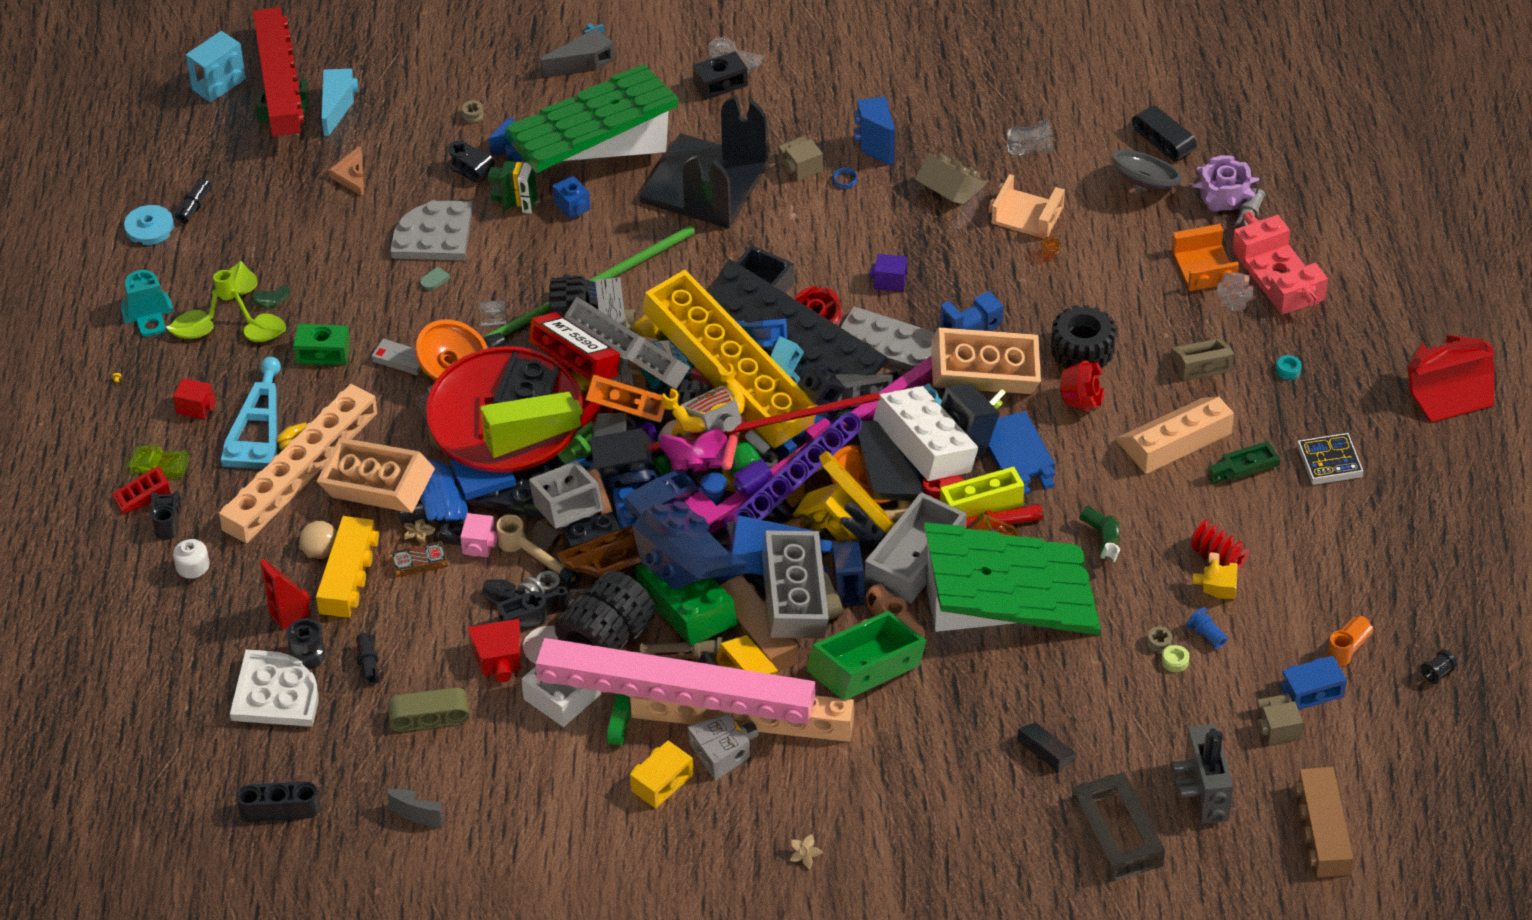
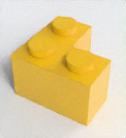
M839 483L807 493L793 513L795 517L805 514L811 519L812 526L808 530L817 531L827 528L837 541L858 539L840 523L842 517L852 518L844 509L847 503H854L866 515L868 514Z

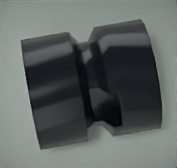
M309 618L299 619L291 623L286 633L289 654L302 661L303 666L307 669L318 667L325 659V647L320 624Z

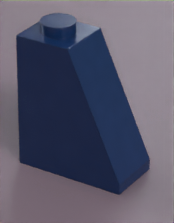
M858 539L832 541L835 588L842 607L864 605V570Z

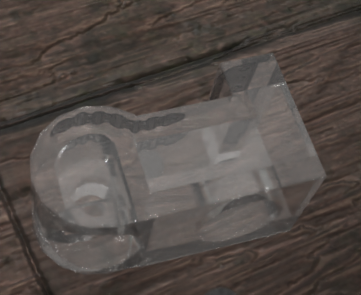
M1048 119L1039 121L1038 126L1027 128L1013 127L1007 132V151L1012 155L1052 152L1053 135Z

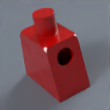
M519 619L468 627L470 647L481 673L485 676L495 674L496 681L501 683L509 681L512 677L511 672L518 671L521 668V631Z

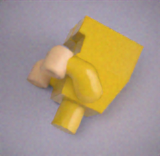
M1209 553V563L1211 565L1204 567V574L1193 573V584H1202L1203 592L1214 597L1236 599L1237 563H1230L1229 566L1219 565L1220 555L1218 553Z

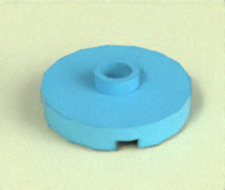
M146 205L131 211L125 219L124 227L126 236L132 242L154 245L159 244L170 236V232L174 229L172 214L166 208L157 205Z

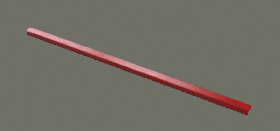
M879 392L840 400L743 422L737 425L733 431H725L724 433L728 435L875 402L881 400ZM695 433L679 438L686 439V442L696 441L702 434ZM660 442L652 443L653 451L662 449Z

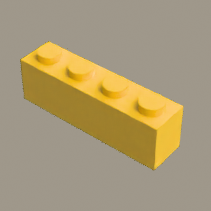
M342 517L316 595L319 614L350 618L353 607L357 608L359 589L364 587L366 581L365 570L366 567L371 566L372 549L377 547L379 541V532L375 531L374 520Z

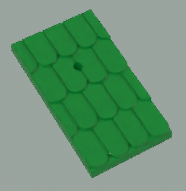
M643 64L613 75L609 78V81L582 90L575 97L542 108L538 114L511 123L505 129V138L536 173L561 161L666 152L668 113L670 110L678 107L679 98Z
M924 522L928 546L927 593L935 632L1021 623L1100 635L1099 617L1096 612L1094 596L1081 547L1075 544L1046 542L1041 538L1001 535L995 531L964 529V526Z

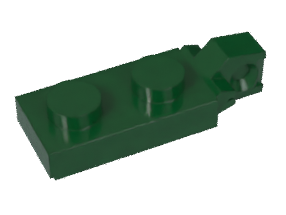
M1266 441L1222 455V459L1218 460L1216 464L1208 466L1207 477L1211 483L1222 482L1225 479L1231 481L1232 479H1239L1280 466L1281 459L1271 444Z

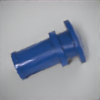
M709 473L701 479V486L704 494L716 506L722 502V495L727 487V480L719 473Z
M1206 607L1200 608L1189 618L1186 626L1188 629L1195 627L1197 634H1202L1215 649H1219L1227 642L1228 636L1213 623L1211 616H1206L1208 609Z

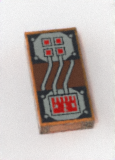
M442 541L390 552L396 577L448 567V560Z

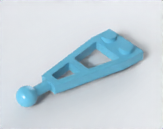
M266 357L261 362L262 382H255L225 440L221 456L222 467L264 469L273 457L277 455L276 384L272 383L273 377L280 372L281 364L275 357ZM260 395H268L269 409L254 408ZM248 420L269 421V443L238 441Z

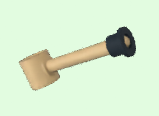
M505 515L497 521L498 546L502 550L515 552L522 548L557 573L560 580L565 583V587L570 589L578 583L581 574L565 568L560 562L525 538L521 518L516 515Z

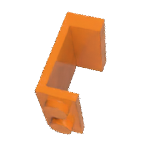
M1221 224L1173 232L1171 251L1189 291L1237 283L1239 264L1238 262L1230 263L1222 246L1223 228Z

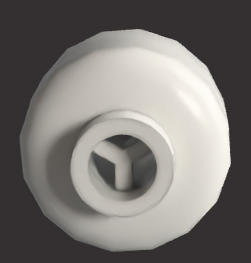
M187 539L178 543L174 548L173 559L175 568L182 577L197 578L206 573L210 561L207 548L201 541Z

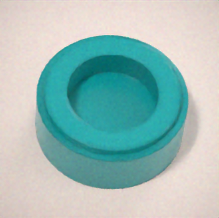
M1281 356L1276 361L1275 372L1282 379H1296L1301 374V361L1295 356Z

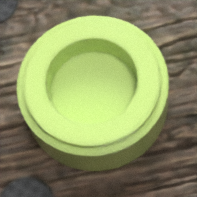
M1179 645L1166 647L1162 653L1163 667L1170 672L1184 671L1189 665V652Z

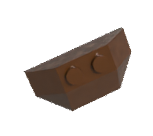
M633 524L557 553L559 560L565 568L596 581L605 572L610 570L616 572L635 570V566L642 564L632 528Z

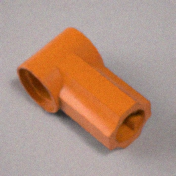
M1361 615L1353 617L1341 630L1333 632L1329 640L1327 657L1334 656L1339 667L1348 665L1352 654L1373 633V627L1370 625L1369 620Z

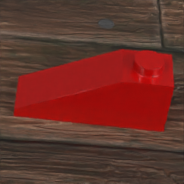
M265 559L260 561L268 612L281 629L284 630L294 621L310 616L309 603H311V599L306 590H300L294 581Z

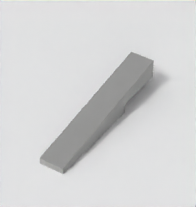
M579 297L575 298L564 316L570 322L675 389H677L690 368Z

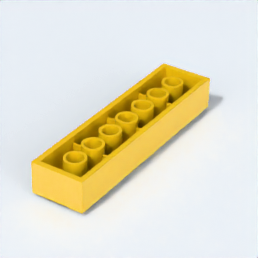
M686 270L645 292L643 313L715 388L722 385L726 387L727 385L720 381L718 368L720 367L723 373H729L728 363L733 365L734 382H738L745 398L744 411L741 415L747 421L817 406ZM816 415L755 429L775 449L814 425Z

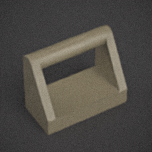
M1221 338L1171 348L1172 357L1183 381L1232 372L1234 353L1231 347Z

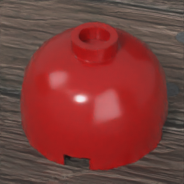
M810 286L795 296V300L839 326L842 320V305L837 294L830 288Z

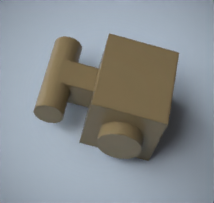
M802 136L777 147L780 155L786 154V160H784L786 171L792 174L797 181L823 171V153L811 139L807 140L805 136Z
M1290 694L1256 700L1257 709L1262 710V718L1258 719L1259 732L1261 735H1265L1268 745L1301 740L1303 721L1295 701L1291 702Z

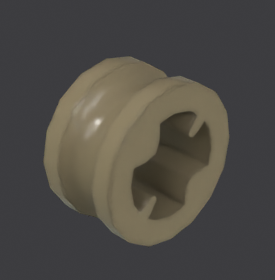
M475 100L465 102L462 106L463 120L471 124L482 121L484 118L482 103Z
M1153 627L1148 633V648L1156 653H1162L1166 647L1171 646V632L1165 627ZM1155 637H1161V640L1164 639V642H1158V639L1155 640Z

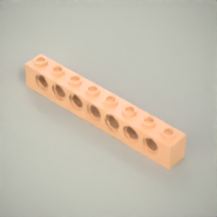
M350 384L344 391H341L328 407L323 408L320 414L311 423H308L304 430L295 439H292L279 455L274 456L271 462L262 471L258 472L255 478L245 488H242L229 504H226L221 509L219 517L222 531L247 544L325 466L339 438L352 439L377 414L375 396L353 384Z
M636 696L630 697L631 718L695 725L721 716L731 715L739 727L752 721L757 727L758 732L850 742L854 722V700L852 699L843 701L841 698L815 696L809 724H802L777 719H765L746 714L740 715L722 710H710L691 705L684 706L679 703L655 701Z

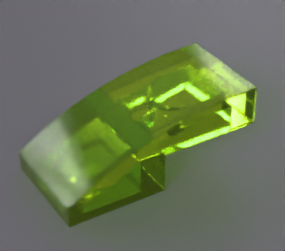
M160 445L137 446L129 467L132 470L146 473L160 466L165 476L180 477L184 475L190 456L186 450L163 452Z

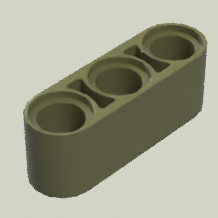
M461 688L396 695L391 697L387 703L390 727L398 732L459 725L465 723L470 716L467 693Z

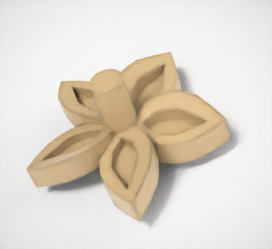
M423 519L415 521V525L404 523L405 529L409 530L405 534V539L416 536L419 542L424 543L426 536L435 532V528L425 524Z
M813 835L807 836L803 842L801 840H791L792 847L796 852L792 855L790 861L798 862L803 860L804 865L810 869L812 857H817L823 853L819 848L813 847Z

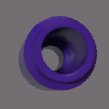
M759 459L757 462L753 460L733 475L735 480L732 483L740 495L745 493L747 496H750L769 481L773 474L762 459Z

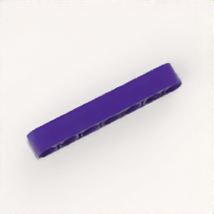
M847 412L832 420L773 473L769 481L744 499L725 517L724 528L726 532V523L735 521V516L762 520L822 466L819 458L820 455L827 451L833 456L860 431L862 424L859 416L855 413ZM843 422L847 424L848 431L844 429ZM825 437L830 440L831 447L827 445ZM808 453L812 455L814 462L809 460ZM790 469L796 473V479L790 474ZM772 485L777 487L778 495L774 493ZM755 501H757L760 504V511L756 509L754 504Z

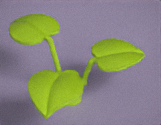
M239 261L230 270H220L213 275L215 289L211 291L212 302L208 315L201 310H191L183 313L172 324L166 326L170 333L180 338L195 339L202 337L214 328L213 322L210 320L214 317L217 297L225 301L235 297L247 322L250 323L244 328V335L248 340L264 342L276 338L286 331V325L283 320L273 314H260L255 320L249 316L239 295L251 292L257 286L258 281L255 274L242 261Z

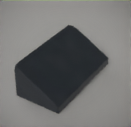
M1038 723L1026 725L1018 729L1017 741L1057 772L1077 757L1076 752Z

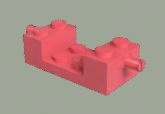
M1251 211L1244 213L1243 219L1248 225L1234 229L1232 251L1279 313L1284 315L1309 305H1317L1320 301L1325 300L1328 284L1327 276L1316 262L1305 266L1289 245L1290 229L1280 216L1275 215L1263 220H1257ZM1274 270H1282L1284 271V273H1280Z

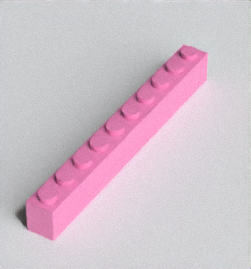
M544 638L536 661L537 680L549 684L556 683L574 688H587L600 692L623 694L629 697L636 696L655 701L673 702L684 706L691 705L710 710L734 712L740 715L746 714L765 719L789 721L791 723L809 724L815 701V681Z

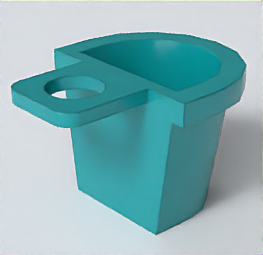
M137 270L127 276L125 280V298L121 303L124 323L137 321L143 337L164 333L166 327L162 315L172 313L174 310L167 293L162 290L157 276L148 270ZM156 321L159 323L154 329L145 328L147 322Z

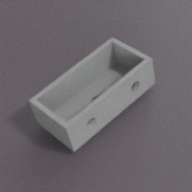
M921 492L866 559L865 582L871 585L883 584L888 588V592L911 604L927 584L928 546L924 522L964 526V529H966L967 513Z

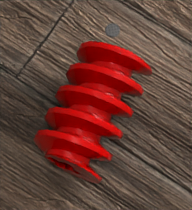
M1208 519L1203 520L1192 535V550L1199 552L1202 557H1208V560L1209 553H1218L1220 555L1219 565L1229 566L1230 563H1237V571L1240 570L1249 556L1250 549L1246 548L1242 551L1244 546L1242 541H1238L1234 545V536H1229L1225 540L1227 535L1225 530L1217 534L1218 526L1212 525L1209 528L1210 521Z

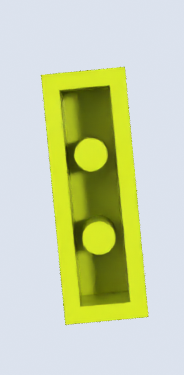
M1015 467L940 488V501L967 513V517L982 515L985 511L989 510L998 512L1023 506L1024 484Z

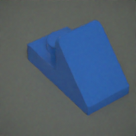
M510 117L489 137L490 154L506 153L507 160L512 159V162H523V157L505 138V129L511 123H514L513 117Z

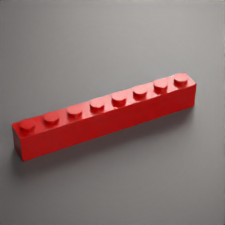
M281 7L254 10L253 16L272 137L301 133L300 123H304V116L287 16H282Z

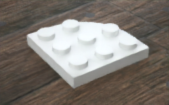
M246 650L230 711L231 721L313 727L318 705V689L313 673H310L303 666L302 661L291 655L273 651Z

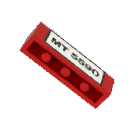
M556 312L531 318L529 342L589 381H591L592 375L606 379L618 376L619 352Z

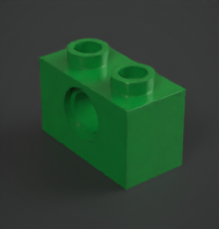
M298 324L294 341L296 363L347 365L351 343L348 326Z

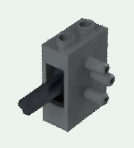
M1216 724L1188 727L1185 760L1172 763L1174 773L1188 772L1189 778L1175 780V788L1178 790L1181 798L1194 796L1201 824L1220 823L1228 821L1230 817L1233 783L1222 747L1223 734L1221 731H1218Z

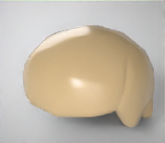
M314 521L307 524L300 533L299 550H303L308 558H328L337 535V530L325 521Z

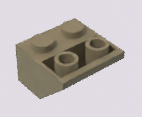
M928 153L915 180L949 200L960 204L966 203L985 187L987 181L980 178V172L970 167L967 168L958 159L951 156L948 157L942 153H938L937 156Z

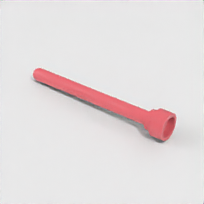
M740 414L742 420L741 423L747 422V420ZM741 432L728 434L722 460V468L724 470H729L732 467L739 433Z

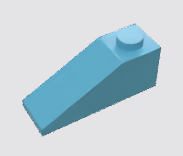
M352 68L323 70L322 125L324 136L331 134L354 103V92H358V78H353Z

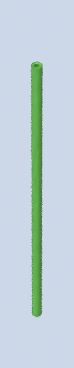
M690 225L589 279V281L595 282L598 279L614 278L694 235V228ZM549 301L485 336L501 332L505 337L531 323V318L550 312ZM423 371L425 377L429 378V376Z

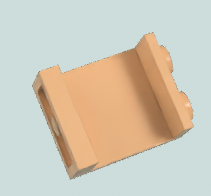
M1009 174L1005 183L1000 184L997 198H993L990 203L989 213H992L991 224L1047 239L1064 208L1065 190L1055 187L1049 199L1013 190L1014 175Z

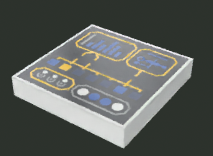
M1349 433L1298 441L1297 447L1312 485L1363 477V469Z

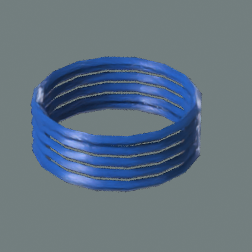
M850 168L838 169L833 175L834 184L843 189L851 188L857 183V174ZM843 173L851 174L855 177L848 184H841L835 180L838 175Z

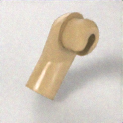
M898 500V506L894 509L883 510L894 522H897L912 504V501Z

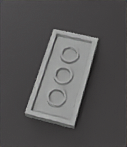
M855 306L841 326L845 331L886 355L888 358L886 364L910 371L932 356L931 339L936 333Z

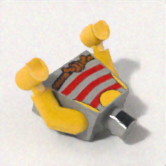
M728 363L729 373H723L721 368H718L719 379L722 383L727 384L726 387L722 385L680 406L678 405V392L675 389H670V398H667L663 393L662 406L665 409L673 410L672 414L685 431L704 434L719 427L723 432H730L737 425L741 424L740 414L744 411L745 398L738 382H734L735 375L732 364Z

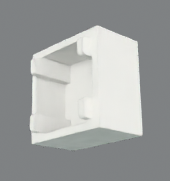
M536 667L522 678L524 700L562 727H565L601 695V692L598 690L574 688L568 685L549 684L544 681H538Z

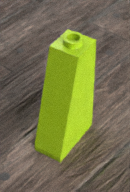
M570 392L480 407L483 438L493 458L581 426L580 415H583L579 401H574Z

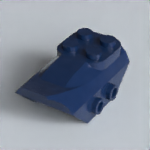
M676 501L672 504H654V506H649L632 526L641 563L674 590L701 579L714 578L717 582L724 583L747 573L745 565H748V563L726 550L708 532L710 526L703 516L697 515L684 502Z

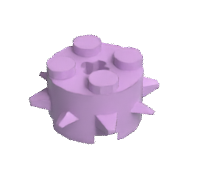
M1221 155L1213 157L1205 167L1196 168V171L1202 178L1200 182L1193 184L1192 187L1200 188L1201 198L1207 204L1208 209L1213 212L1240 209L1247 198L1255 197V193L1250 189V184L1258 181L1259 178L1251 177V169L1248 164L1235 161L1234 156Z

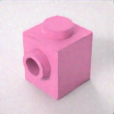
M467 513L461 534L462 554L474 557H489L491 547H495L497 542V531L494 529L493 516Z

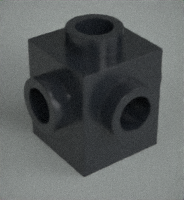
M815 365L810 367L798 385L816 405L837 402L846 388L836 377L837 373L832 368Z

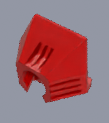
M1447 335L1446 345L1433 346L1432 349L1426 348L1424 341H1422L1416 348L1407 366L1411 395L1429 422L1494 406V348L1491 343L1484 339Z

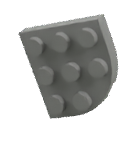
M433 200L408 212L401 218L394 230L390 251L391 258L465 261L473 212L472 201Z

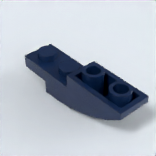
M680 469L641 486L625 496L623 502L628 506L629 512L638 518L649 506H654V504H672L676 501L682 502L699 491L703 492V488L690 473L686 474L683 469Z

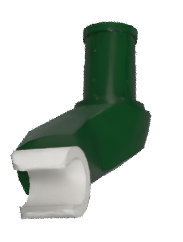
M1087 505L1083 509L1079 520L1098 530L1100 558L1112 559V562H1115L1120 552L1119 521L1113 515L1106 517Z

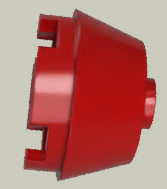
M1085 360L1063 371L1060 391L1067 406L1089 412L1102 405L1104 388H1100L1098 375H1103L1098 363H1089Z

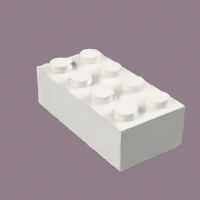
M923 386L880 394L881 400L877 403L873 420L878 421L895 445L927 481L970 473L972 471L978 446Z

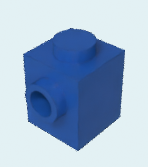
M574 176L553 185L554 204L570 220L591 210L589 191Z

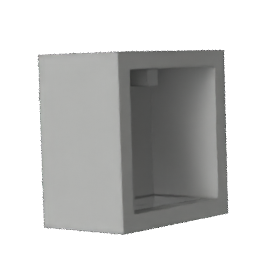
M578 461L529 479L535 507L555 529L566 527L574 521L591 517L595 513L604 510L598 482ZM572 476V480L565 483L566 477ZM544 485H548L547 491L543 488Z

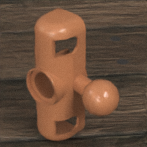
M876 584L868 589L865 596L866 607L874 617L889 610L925 639L924 628L918 625L917 620L907 610V604L902 598L895 597L893 593L888 592V588L883 584ZM875 600L872 608L869 602Z

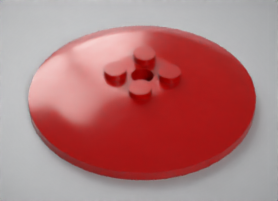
M493 347L466 355L444 370L430 390L426 406L427 423L430 433L436 444L449 457L473 469L505 473L526 470L543 464L567 447L576 435L579 427L493 458L483 438L480 407L493 404L514 351H518V358L539 361L551 371H554L555 366H558L560 372L553 394L570 392L574 401L578 400L583 410L581 391L570 371L551 356L523 347Z

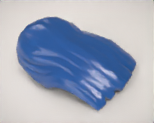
M427 459L435 468L420 497L427 520H465L467 513H469L464 495L455 483V476L451 469L443 462Z

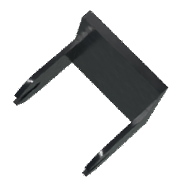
M737 95L729 97L721 108L722 145L679 133L641 192L640 202L729 229L768 167V125L765 112L752 99L746 115L747 119L741 116L742 111Z

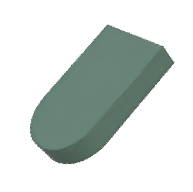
M436 267L422 277L421 287L427 291L434 290L449 280L450 275L440 267Z

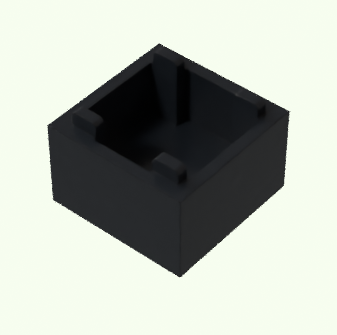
M753 245L736 262L784 293H787L794 285V263Z
M972 384L947 386L940 406L978 446L976 457L985 456L1000 412Z

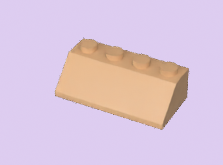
M1220 397L1201 398L1117 437L1116 441L1142 471L1147 474L1232 434L1234 413Z

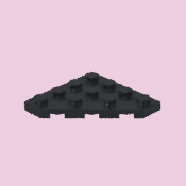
M556 455L538 466L512 472L516 486L466 500V503L546 519L534 505L529 479L562 467L564 464ZM572 476L566 477L565 483L570 482ZM455 480V483L457 484V486H458L459 489H460V486H459L457 480ZM544 485V486H543V488H544L546 491H547V489H548V485Z

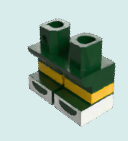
M505 161L503 168L491 167L488 174V182L500 184L492 186L491 201L503 202L504 210L510 209L512 206L522 207L523 213L532 214L538 199L533 168L528 163Z

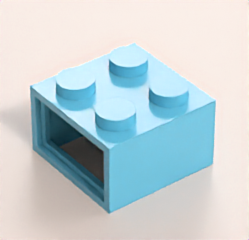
M220 31L186 54L191 88L210 103L246 79L241 44L223 31ZM194 63L202 67L204 71V78L198 82Z

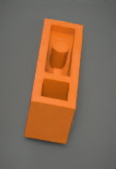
M592 375L585 399L587 401L654 422L662 421L665 410L662 406L663 395Z

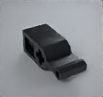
M559 587L556 591L545 595L532 591L497 603L498 620L501 622L519 619L521 633L545 624L548 615L559 611L564 612L568 608V591L566 587Z

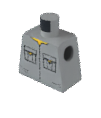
M731 715L721 716L688 727L689 745L714 780L719 779L747 760L750 756L749 740L759 736L757 727L752 721L739 727Z

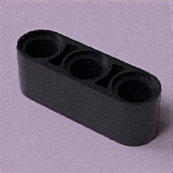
M1155 105L1132 117L1134 129L1173 161L1181 159L1197 148L1194 136Z
M306 781L244 785L236 793L239 815L243 820L249 822L308 819L316 816L321 808L317 787L315 784Z

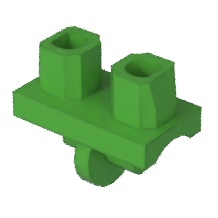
M591 421L579 429L567 447L557 454L564 465L582 456L586 458L592 454L590 438L594 437V424Z

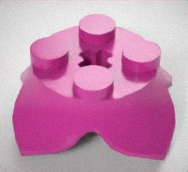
M719 427L702 434L696 441L686 442V439L662 434L660 446L671 462L672 472L683 469L684 472L688 469H693V473L700 474L709 472V468L722 467L727 437Z

